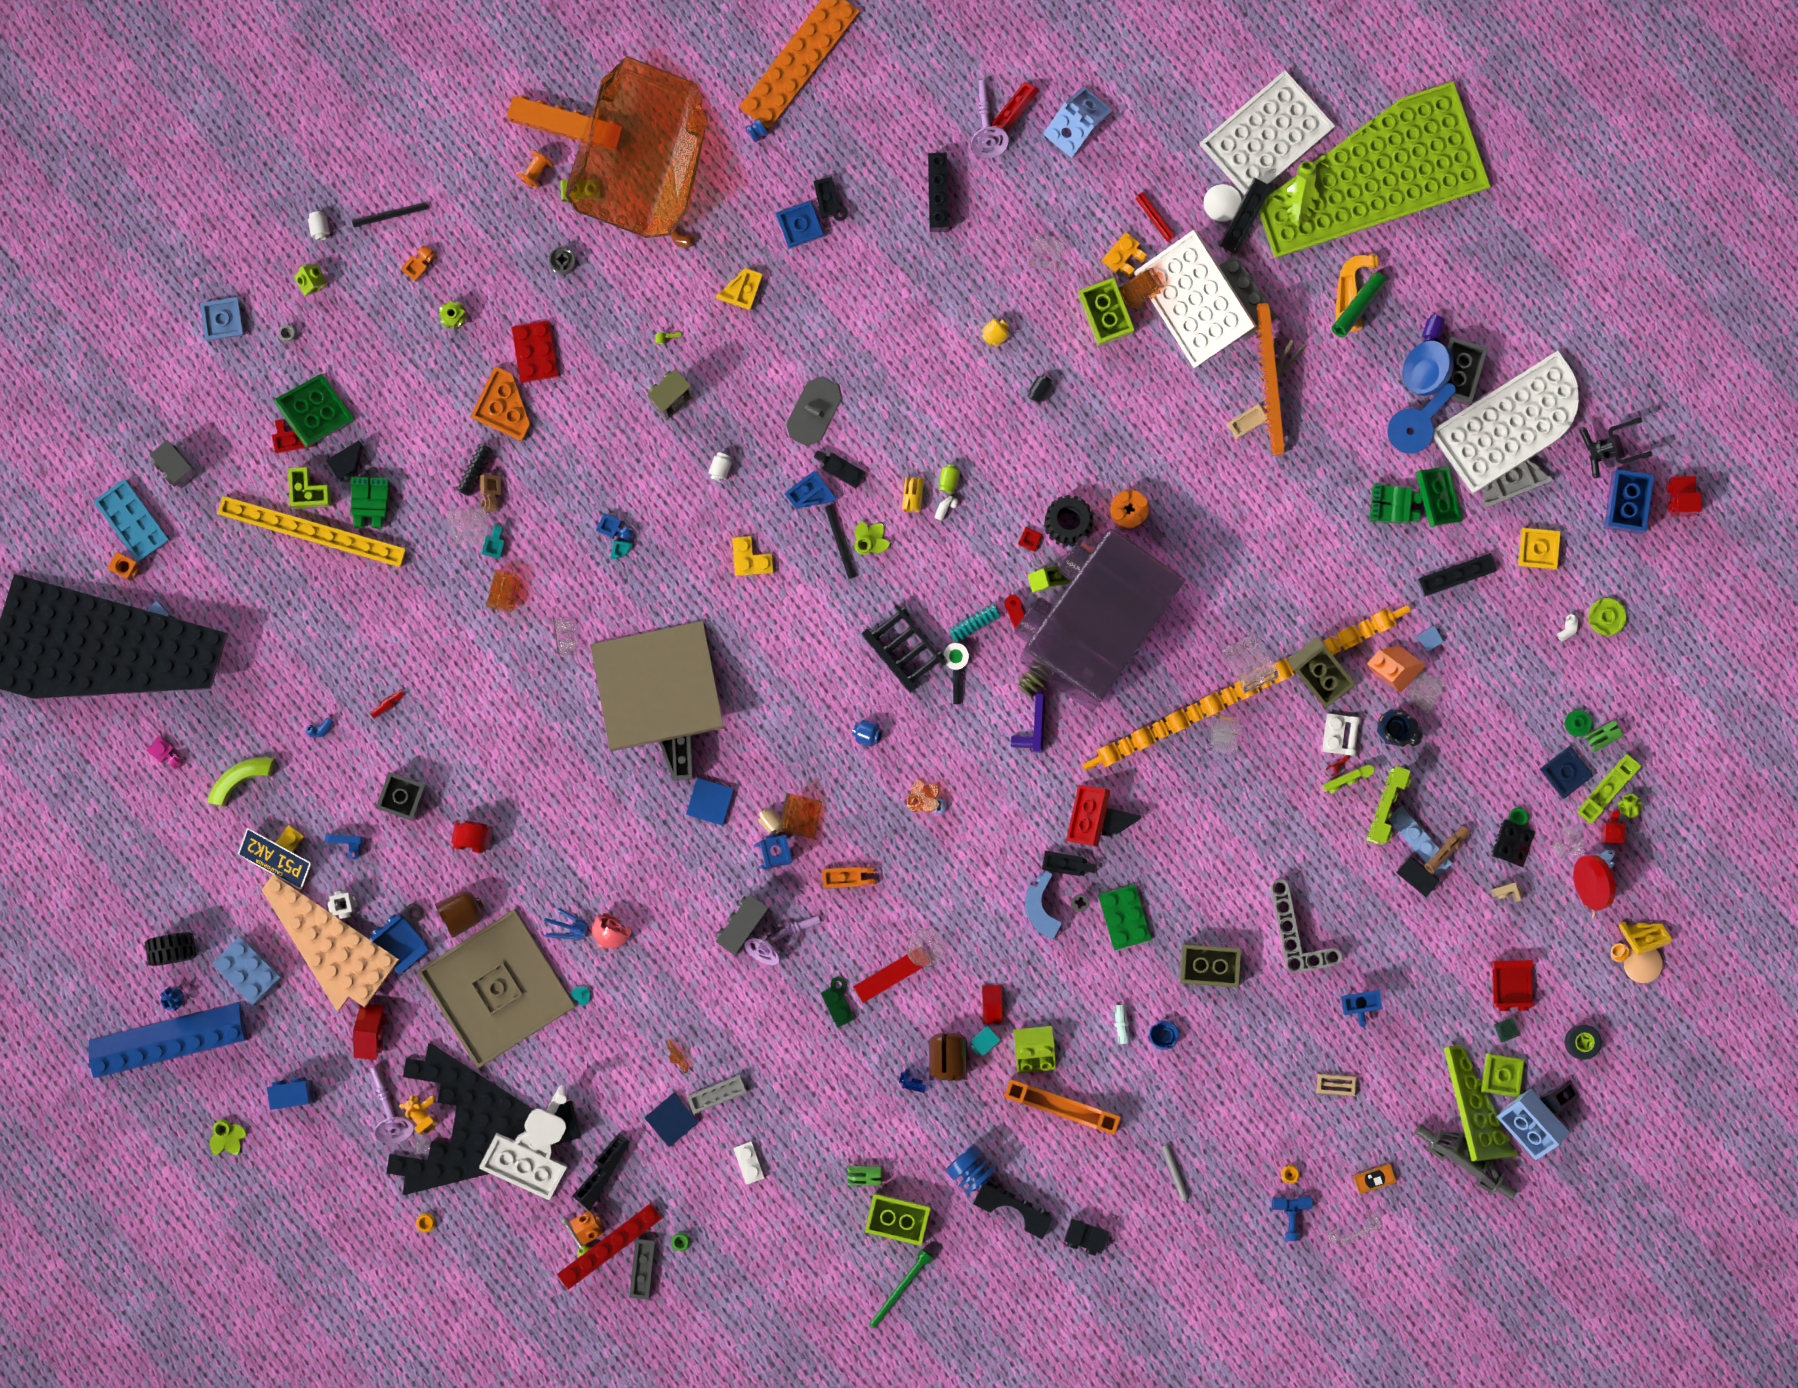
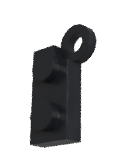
M832 177L813 181L821 218L834 217L837 221H844L848 216V211L845 207L838 206ZM839 210L844 212L842 217L837 216Z

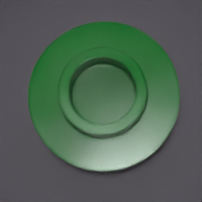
M1582 710L1570 712L1564 721L1566 731L1575 737L1586 735L1592 725L1590 716Z

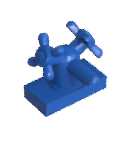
M1380 990L1340 996L1343 1015L1357 1013L1359 1026L1365 1027L1367 1024L1365 1012L1383 1009Z

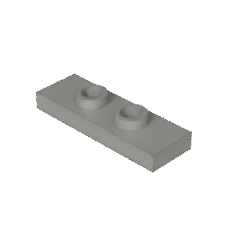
M740 1074L686 1097L693 1114H696L747 1093V1089Z

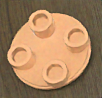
M1631 948L1629 957L1624 961V969L1633 981L1648 983L1655 980L1661 973L1662 958L1656 949L1637 956Z

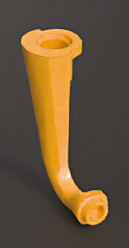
M1357 255L1347 260L1343 265L1338 283L1335 321L1357 294L1356 271L1362 267L1370 269L1379 267L1377 255ZM1361 317L1349 332H1357L1362 329Z

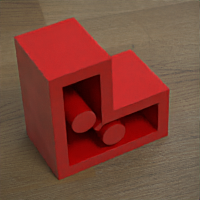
M1696 476L1670 478L1666 484V491L1670 493L1667 511L1671 512V517H1693L1702 512L1701 492L1696 491Z
M368 1004L364 1008L360 1005L353 1029L354 1058L377 1060L378 1054L382 1053L383 1041H380L383 1036L382 1025L385 1026L387 1014H384V1006Z

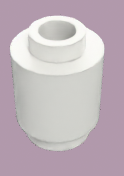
M323 211L310 213L308 223L311 238H315L316 241L327 239V236L330 235L327 216L324 215Z
M717 452L708 472L711 475V479L721 482L722 479L726 480L732 464L731 456Z

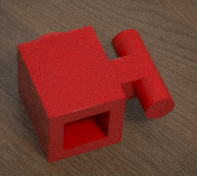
M1618 810L1610 811L1608 814L1609 823L1602 824L1601 843L1624 844L1625 824H1618L1620 812Z

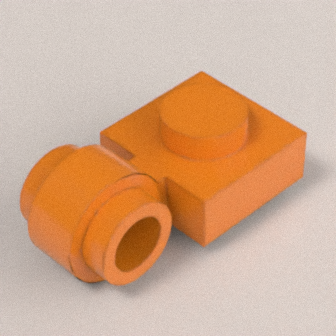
M423 245L417 252L419 255L418 259L412 255L400 270L417 282L428 269L423 263L428 262L430 264L436 257L435 251L429 246Z

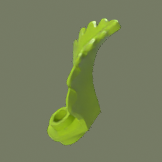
M1304 161L1298 166L1296 181L1286 189V194L1292 196L1285 202L1286 205L1292 206L1287 209V213H1292L1289 215V218L1297 226L1305 224V221H1308V217L1312 216L1309 209L1316 208L1312 200L1319 198V192L1315 186L1316 166L1309 161Z

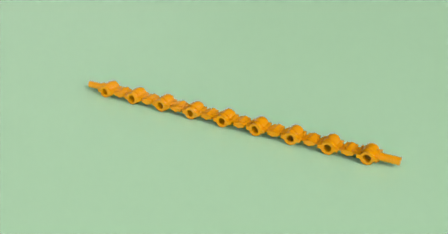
M1409 605L1392 613L1389 608L1370 616L1371 622L1366 619L1358 623L1359 628L1357 629L1355 625H1352L1336 633L1338 638L1335 639L1332 636L1323 640L1324 645L1332 655L1341 652L1340 647H1343L1345 651L1363 642L1361 637L1364 636L1367 639L1375 635V630L1380 634L1396 626L1395 619L1411 612ZM1284 658L1268 666L1269 672H1266L1264 669L1256 673L1255 679H1253L1252 675L1233 683L1234 689L1229 686L1221 690L1222 695L1220 696L1218 692H1215L1199 700L1201 705L1198 706L1195 703L1186 707L1187 712H1184L1182 708L1166 716L1167 722L1165 723L1163 720L1152 724V729L1147 725L1131 733L1132 739L1129 740L1127 736L1117 741L1118 746L1113 742L1096 750L1098 756L1083 763L1082 767L1086 771L1102 763L1104 768L1122 760L1121 754H1124L1126 757L1134 753V748L1136 747L1140 751L1157 743L1156 737L1161 740L1169 736L1168 731L1170 730L1172 734L1180 732L1191 726L1189 721L1192 720L1195 723L1204 719L1203 714H1206L1208 718L1226 709L1224 704L1230 706L1238 702V697L1243 701L1259 693L1258 687L1260 686L1263 690L1273 685V680L1277 684L1294 676V669L1287 662V659Z

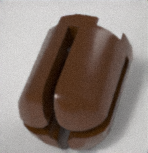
M938 1033L930 1038V1081H934V1077H936V1080L961 1081V1077H963V1080H968L967 1039L965 1036L959 1033Z

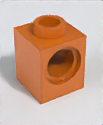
M116 552L107 569L131 581L132 578L135 579L139 574L140 568L138 567L140 564ZM129 563L128 571L122 572V565Z

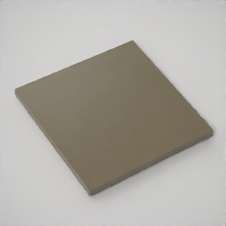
M703 621L590 644L610 752L724 728Z
M513 909L417 970V973L477 1069L576 1007L516 909Z

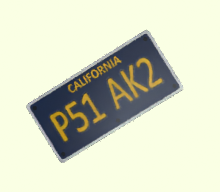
M246 829L238 854L298 889H302L311 863L251 829Z

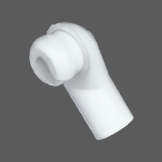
M948 496L939 504L934 517L943 521L949 506L956 508L958 499Z

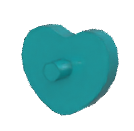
M576 987L570 993L571 998L577 1000L581 1006L587 1005L590 1001V991L587 987Z

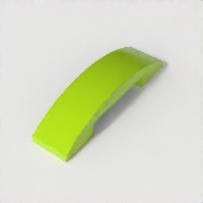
M1625 754L1587 797L1576 813L1592 824L1626 782L1640 769L1641 765L1628 754Z

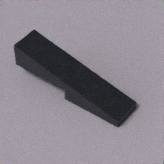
M620 1133L595 1159L593 1163L598 1167L572 1195L588 1211L592 1209L630 1144V1141Z

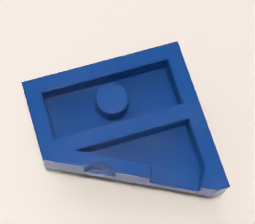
M815 470L784 493L795 509L831 503L837 500Z

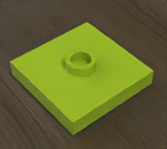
M1486 1053L1481 1092L1516 1098L1520 1096L1525 1059Z

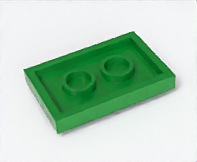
M1449 466L1417 471L1416 475L1429 526L1436 527L1463 521Z
M1136 885L1098 895L1114 951L1151 940Z

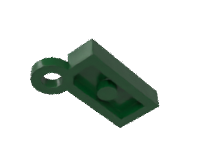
M841 977L833 978L830 983L831 988L821 992L837 1028L855 1020L841 992L846 985ZM836 981L842 983L840 988H835L834 983Z

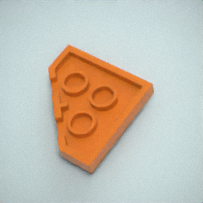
M494 366L470 418L523 442L530 428V422L514 377L511 373Z

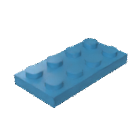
M123 479L94 500L96 506L138 563L170 541L126 479Z

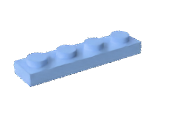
M1402 805L1391 814L1389 822L1419 857L1427 863L1440 849ZM1448 858L1434 872L1436 876H1439L1452 865Z

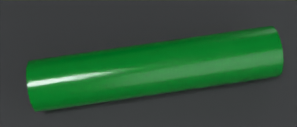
M1373 273L1331 327L1335 335L1341 338L1346 337L1384 288L1387 280L1382 274Z

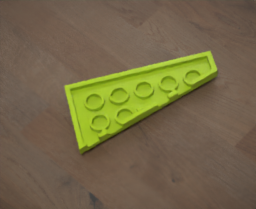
M1463 1045L1444 1048L1471 1161L1504 1159L1518 1156L1516 1150H1512L1508 1142L1510 1140L1508 1134H1504L1500 1126L1501 1122L1496 1117L1498 1114L1487 1094L1484 1095L1481 1092L1480 1086L1482 1083L1479 1078L1476 1079L1472 1071L1473 1065Z

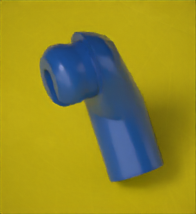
M326 717L321 725H309L305 731L312 738L324 737L334 722Z

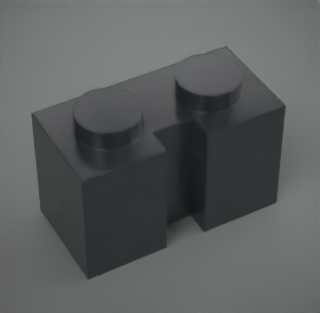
M1071 1218L1064 1241L1067 1242L1066 1246L1078 1249V1246L1086 1248V1253L1096 1256L1097 1253L1102 1254L1109 1231Z

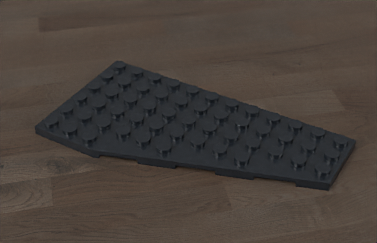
M14 574L0 617V689L32 699L212 689L228 633Z

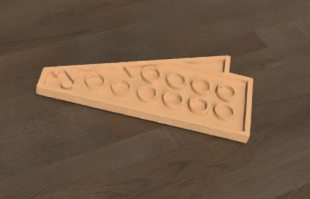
M272 875L262 888V892L336 1011L339 1012L349 997L366 1008L395 968L399 959L275 875Z

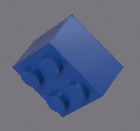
M306 1077L291 1079V1083L288 1084L287 1080L272 1082V1086L267 1087L270 1110L315 1103L312 1080L306 1081Z

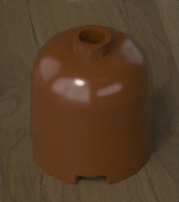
M469 891L459 892L435 904L452 938L477 925L482 919L483 913L481 908L484 905L479 897L475 898Z

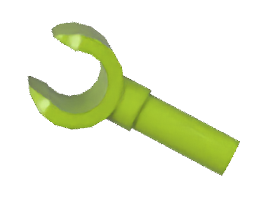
M658 332L655 336V344H665V338L681 337V332L670 334Z

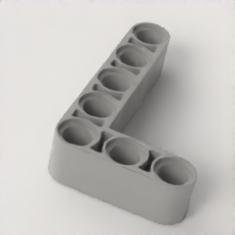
M1282 879L1274 881L1270 886V892L1286 969L1291 973H1298L1338 965L1342 960V954L1335 948L1302 954L1289 885ZM1277 883L1284 885V892L1281 894L1275 891ZM1280 902H1285L1288 905V910L1285 913L1280 912L1278 909ZM1284 921H1289L1292 925L1289 932L1284 931L1282 928ZM1288 940L1295 942V949L1292 951L1286 948ZM1330 952H1335L1337 955V960L1334 963L1330 962L1327 958ZM1311 955H1315L1318 958L1316 966L1309 964V957ZM1292 959H1297L1299 962V967L1296 970L1290 967Z

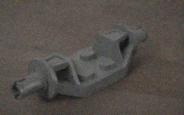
M1421 1123L1416 1128L1414 1134L1428 1142L1427 1152L1431 1151L1442 1161L1447 1157L1452 1159L1455 1164L1462 1166L1471 1175L1476 1176L1475 1184L1488 1191L1490 1196L1498 1191L1510 1201L1515 1197L1517 1190L1504 1182L1506 1174L1500 1172L1495 1159L1471 1161L1465 1134L1462 1132H1445L1442 1129L1433 1133ZM1439 1140H1445V1141H1451V1142H1450L1449 1144H1445V1143L1439 1142Z

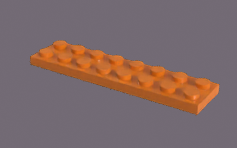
M820 0L741 103L739 109L752 119H759L762 125L767 130H770L858 16L860 10L846 0Z

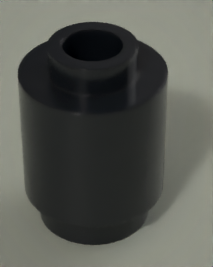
M1042 375V377L1037 376L1028 390L1029 394L1027 397L1038 404L1045 401L1054 386L1051 384L1052 380L1045 375Z

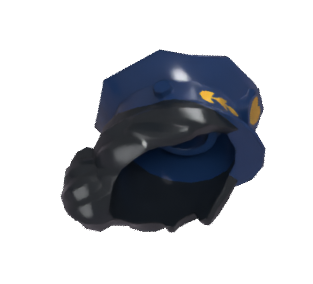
M1390 709L1380 716L1377 732L1385 744L1404 747L1408 744L1416 746L1422 742L1423 733L1418 729V722L1407 714L1406 711Z

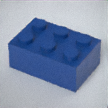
M1619 469L1611 473L1604 529L1636 534L1646 532L1654 475Z

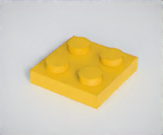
M1521 528L1518 566L1557 570L1560 531Z

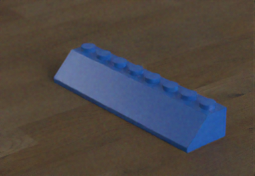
M240 1003L89 1040V1063L93 1078L247 1041L248 1037Z

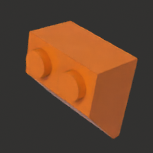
M1401 646L1381 649L1367 663L1375 676L1399 693L1426 666L1425 663Z

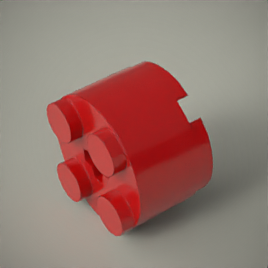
M455 820L451 839L453 848L464 850V848L469 847L472 848V852H486L490 847L493 826L486 828L487 824L467 820L465 823L461 822L460 824V820Z

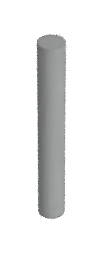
M1169 1145L1161 1146L1181 1201L1188 1200L1189 1197Z

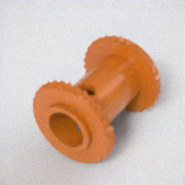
M532 150L530 153L534 158L523 174L517 172L516 175L528 186L539 189L540 186L536 181L546 165L553 167V163L545 155Z

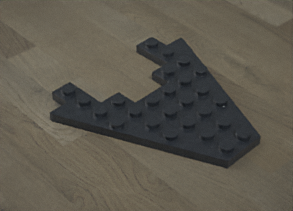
M428 1043L425 1061L406 1058L403 1077L441 1083L438 1103L456 1106L450 1144L431 1141L428 1160L389 1154L386 1174L405 1176L402 1195L490 1174L479 1169V1166L496 1133L515 1140L518 1135L526 1131L525 1122L529 1114L535 1109L435 1045Z

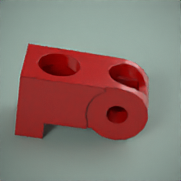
M1017 595L1008 596L1005 600V609L1015 632L1033 626L1034 623L1031 616L1025 618L1021 608V599Z

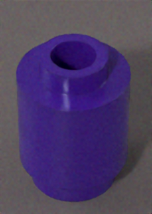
M1430 315V318L1427 319L1422 333V338H1424L1425 342H1440L1445 328V319L1443 317Z

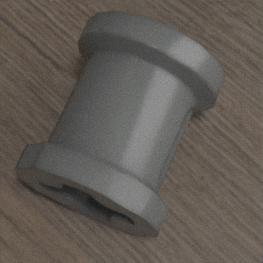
M1078 894L1072 898L1071 906L1075 911L1082 912L1088 908L1089 900L1085 895ZM1079 898H1082V902H1085V906H1081V908L1079 909L1078 905L1075 904V901H1078Z

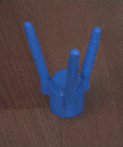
M558 908V912L575 921L572 925L544 918L545 922L570 929V933L573 934H545V937L574 939L579 941V938H585L588 924L584 923L585 920L578 919Z

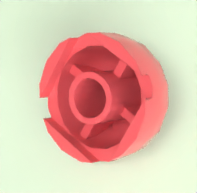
M599 913L592 926V935L599 947L615 949L626 943L632 932L630 927L627 925L625 928L620 925L618 921L621 920L614 915L603 913L601 916Z

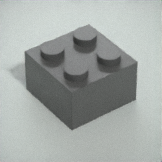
M168 440L149 454L153 458L151 463L162 473H166L163 477L174 487L178 486L182 489L199 474L175 445Z
M388 772L376 809L415 822L428 786Z

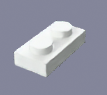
M752 1141L734 1147L733 1149L746 1185L764 1179Z

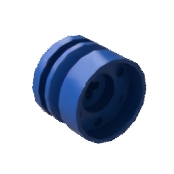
M975 1143L945 1169V1172L953 1180L960 1176L963 1177L959 1184L960 1188L966 1183L969 1184L964 1190L967 1195L985 1184L996 1169L994 1164L987 1169L985 1168L990 1161L988 1158L981 1163L978 1161L983 1152Z

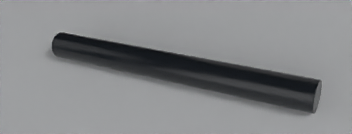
M424 202L352 220L353 227H358L427 210V205Z
M832 505L826 506V514L848 579L855 578Z

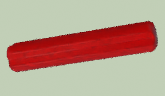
M1141 192L1136 196L1137 202L1167 242L1171 241L1175 237L1174 232L1146 194Z

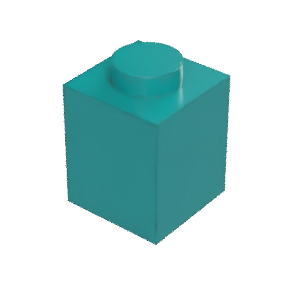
M986 1026L970 1041L972 1043L970 1048L977 1056L980 1053L984 1056L1000 1039Z

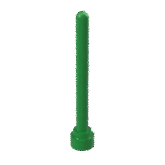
M924 1249L919 1251L916 1258L917 1262L869 1324L871 1328L877 1327L923 1265L926 1266L934 1259L932 1255Z

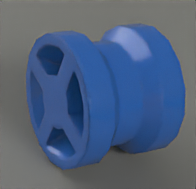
M759 119L754 120L752 125L745 126L746 131L755 143L759 141L761 136L765 137L768 135Z

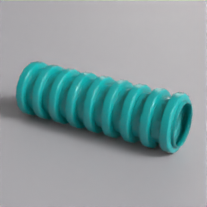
M990 604L989 608L986 606L985 610H980V613L976 612L974 616H969V619L965 618L964 622L960 621L959 625L955 624L953 628H948L954 642L958 643L959 639L963 640L970 633L974 634L975 630L979 631L980 627L984 628L991 621L995 622L996 618L1000 619V613L996 606Z

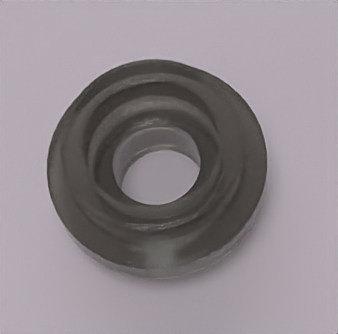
M412 903L405 908L404 915L409 922L416 923L423 918L424 910L419 904ZM413 909H416L418 912L415 917L411 915Z

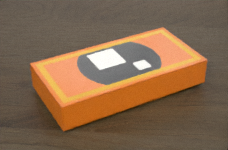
M1390 1163L1353 1175L1359 1194L1396 1183Z

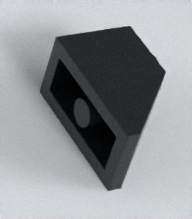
M359 440L326 460L340 482L351 480V477H354L353 474L358 470L363 445Z
M1107 808L1101 835L1113 837V834L1117 835L1139 821L1141 815Z
M1571 1080L1545 1093L1539 1099L1555 1114L1562 1111L1580 1096Z

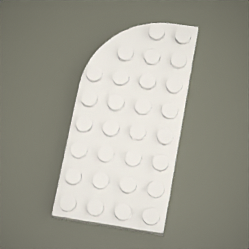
M1556 351L1434 429L1433 439L1472 495L1551 446L1567 432L1578 408L1579 400L1576 378L1559 351Z

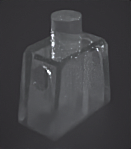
M1420 671L1408 684L1403 696L1424 713L1429 714L1447 681Z

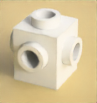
M346 890L334 892L335 895L330 896V901L328 902L330 913L333 916H339V919L351 917L350 913H354L357 907L356 897L352 896V893H346ZM346 901L347 907L342 908L341 902Z

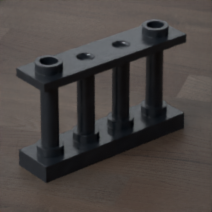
M895 605L894 609L897 611L895 615L875 631L872 630L870 632L866 629L861 635L905 689L912 693L916 689L914 686L916 680L937 663L944 667L946 665L944 662L946 658L940 650L936 652L907 617L910 615L903 606ZM903 619L909 628L887 646L884 645L882 647L878 642L879 637L899 620ZM915 633L921 643L899 661H894L890 657L892 651ZM927 648L934 657L912 675L906 676L902 671L904 669L903 666Z

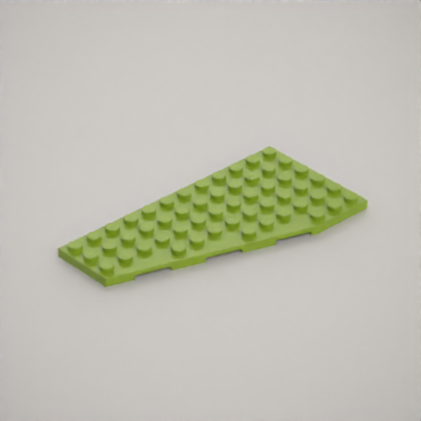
M1454 81L1400 98L1328 153L1313 162L1317 170L1315 186L1319 192V198L1312 200L1316 208L1309 209L1312 216L1308 217V221H1305V224L1297 226L1294 222H1291L1292 219L1289 218V215L1292 213H1287V209L1292 206L1285 204L1286 200L1292 197L1286 194V189L1296 181L1297 175L1267 196L1258 213L1273 257L1276 259L1490 189V184Z

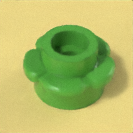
M682 1232L678 1235L675 1234L671 1239L672 1248L676 1251L684 1252L690 1245V1238Z

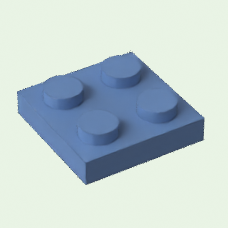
M238 297L200 303L206 341L244 336Z

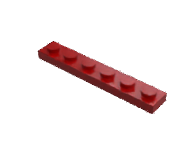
M650 1203L556 1275L567 1290H569L662 1219Z

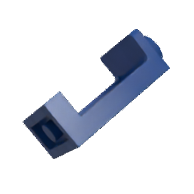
M394 914L386 921L388 923L383 928L380 926L371 933L373 936L370 940L399 959L394 970L399 975H402L431 949L403 915L399 914L397 916Z

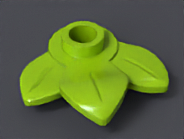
M861 521L856 526L854 531L856 537L854 548L858 554L867 555L870 552L879 554L889 547L890 542L882 539L884 533L882 523L873 524L868 527ZM862 542L867 543L866 549L860 547Z
M227 1120L217 1121L213 1126L214 1135L210 1139L211 1151L215 1156L224 1149L231 1154L238 1155L241 1148L239 1139L247 1136L244 1128L238 1124L231 1125ZM221 1126L226 1127L225 1133L220 1132L219 1128Z

